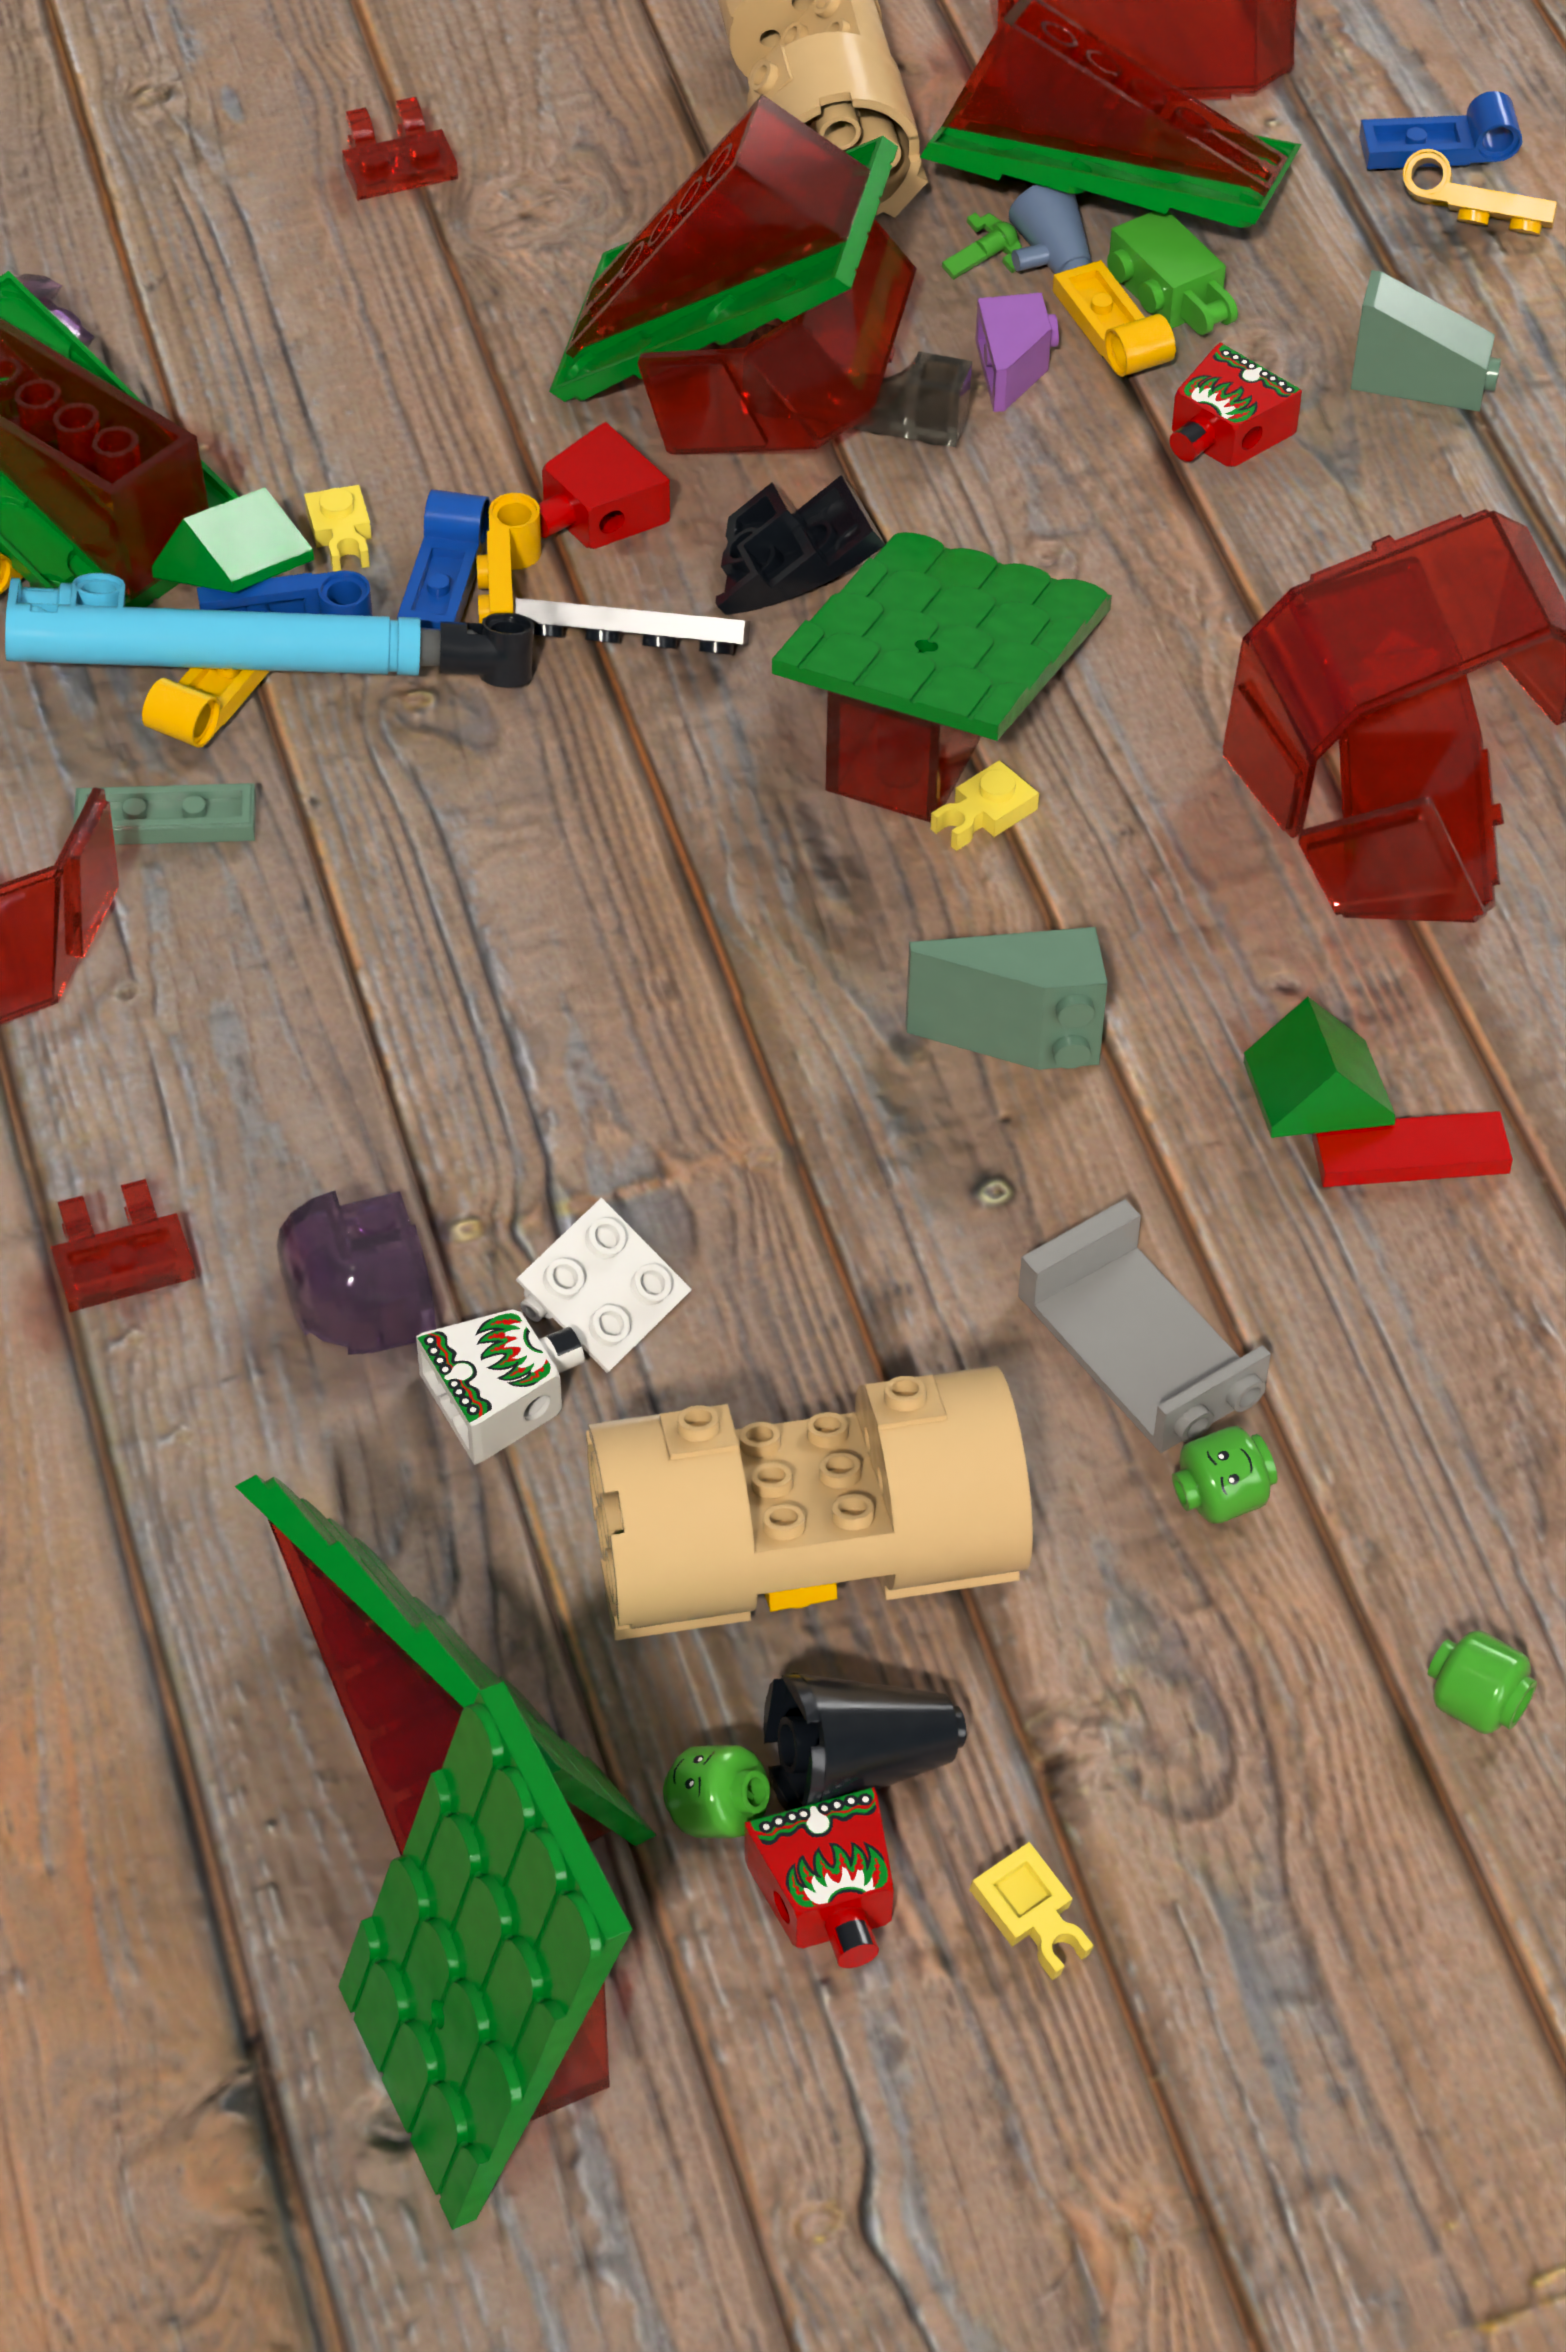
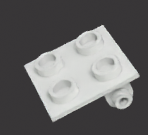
M602 1197L516 1279L525 1289V1299L520 1304L525 1315L535 1322H539L543 1317L547 1319L553 1318L563 1329L571 1327L577 1335L582 1348L606 1373L692 1290Z

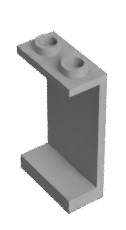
M1124 1199L1022 1256L1018 1296L1160 1453H1163L1181 1441L1188 1443L1198 1439L1209 1429L1212 1423L1232 1411L1243 1412L1257 1403L1265 1393L1271 1353L1262 1345L1241 1358L1137 1248L1141 1215Z

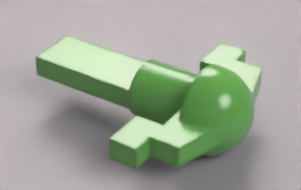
M975 212L967 217L966 222L976 233L983 228L989 233L942 262V268L954 280L998 252L1003 251L1008 255L1003 257L1002 263L1013 273L1016 270L1012 263V251L1020 249L1022 246L1018 240L1016 229L1010 223L1003 222L990 213L980 218Z

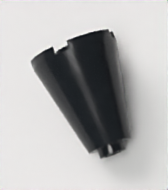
M791 1673L790 1675H781L782 1678L774 1679L771 1682L765 1700L764 1744L777 1742L780 1765L768 1766L777 1799L785 1811L873 1787L875 1790H879L947 1765L954 1761L958 1748H962L966 1741V1722L960 1707L953 1706L949 1697L944 1693Z

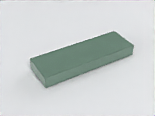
M255 783L76 788L73 823L75 846L255 841Z

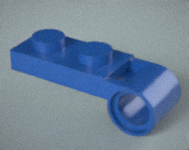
M1490 91L1477 96L1469 104L1466 115L1361 120L1359 133L1367 169L1393 170L1404 168L1408 158L1422 149L1439 151L1447 158L1450 166L1499 162L1515 155L1522 145V135L1513 102L1508 95L1498 91ZM1426 163V164H1423V165L1419 166V167H1437V168H1440V167L1437 166L1436 164H1432V163Z
M435 489L430 491L424 514V538L397 615V620L398 617H417L421 620V628L440 629L441 621L461 622L477 572L476 555H482L487 539V531L489 530L490 499L488 496Z
M335 571L320 574L305 573L274 577L234 593L197 587L199 609L373 616L370 584L363 575L354 571Z

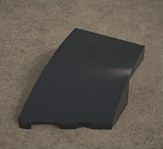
M842 475L798 510L771 482L728 517L725 536L728 543L721 561V568L727 575L724 593L716 596L715 603L725 615H731L784 602L834 580L862 563L886 544L856 492Z

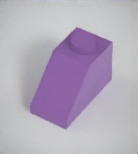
M1042 293L978 298L975 341L994 412L1005 411L1049 369L1050 347L1058 346L1059 330L1056 315L1047 314Z

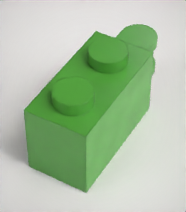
M1152 211L1111 229L1110 252L1107 256L1108 269L1115 279L1122 283L1140 301L1147 312L1153 315L1162 314L1167 319L1171 329L1187 323L1199 335L1211 332L1214 324L1219 322L1228 325L1237 320V305L1233 297L1224 289L1226 265L1169 211L1166 214Z

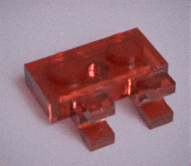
M416 97L396 101V109L402 123L397 125V133L400 138L384 142H376L373 125L366 107L346 111V120L352 135H347L350 149L342 150L343 168L358 201L458 179L457 161L443 130L426 131L422 111Z
M146 1179L121 1185V1192L126 1204L124 1211L129 1226L96 1235L94 1234L83 1195L58 1202L66 1243L51 1246V1252L69 1313L196 1278L194 1263L177 1213L157 1217Z

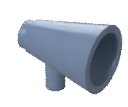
M1035 184L1016 198L1009 210V221L1030 245L1029 247L1012 251V263L1016 271L1047 265L1054 274L1092 263L1075 194Z

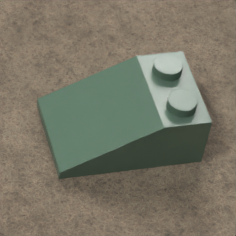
M1096 927L909 942L905 1020L907 1033L1037 1070L1053 1068L1073 1069L1080 1066L1099 1065L1108 983Z

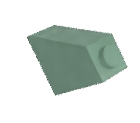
M1371 270L1362 305L1351 389L1480 412L1484 391L1496 390L1501 359L1491 357L1495 334L1384 272Z

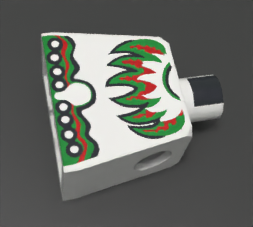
M513 1309L427 1331L416 1336L420 1376L474 1465L485 1461L557 1416L562 1409L559 1373L585 1362L581 1343L571 1327H566L538 1339L522 1312Z

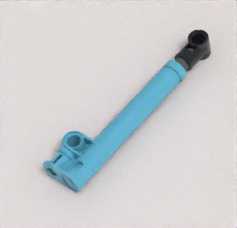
M88 573L78 576L72 583H60L58 588L23 587L20 578H11L6 607L5 654L6 661L375 675H388V672H397V675L419 676L420 666L439 667V674L479 675L481 680L487 684L511 688L523 686L530 682L534 623L528 617L520 614L495 613L485 617L482 623L441 621L440 629L421 628V620L417 617H398V620H392L390 616L125 607L124 580L112 574Z

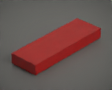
M1500 1111L1396 1118L1395 1125L1313 1133L1312 1135L1323 1187L1510 1174L1513 1162Z

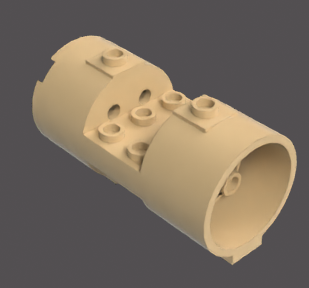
M717 0L732 56L738 68L748 78L750 89L747 99V112L766 183H771L884 136L896 144L898 149L894 161L890 163L892 167L882 197L879 198L880 203L875 216L885 212L895 218L928 183L920 158V140L898 66L890 54L882 28V14L878 0Z
M998 1366L919 1377L899 1376L889 1381L858 1386L855 1412L837 1414L824 1412L804 1420L776 1424L755 1422L746 1425L742 1429L734 1428L728 1404L710 1407L697 1405L682 1411L588 1424L586 1448L591 1500L602 1555L600 1562L605 1587V1598L615 1641L751 1621L750 1611H755L757 1595L879 1577L885 1599L891 1600L1019 1581V1571L1027 1570L1031 1563L1033 1545L1032 1508L1024 1446L1012 1395L1007 1381Z

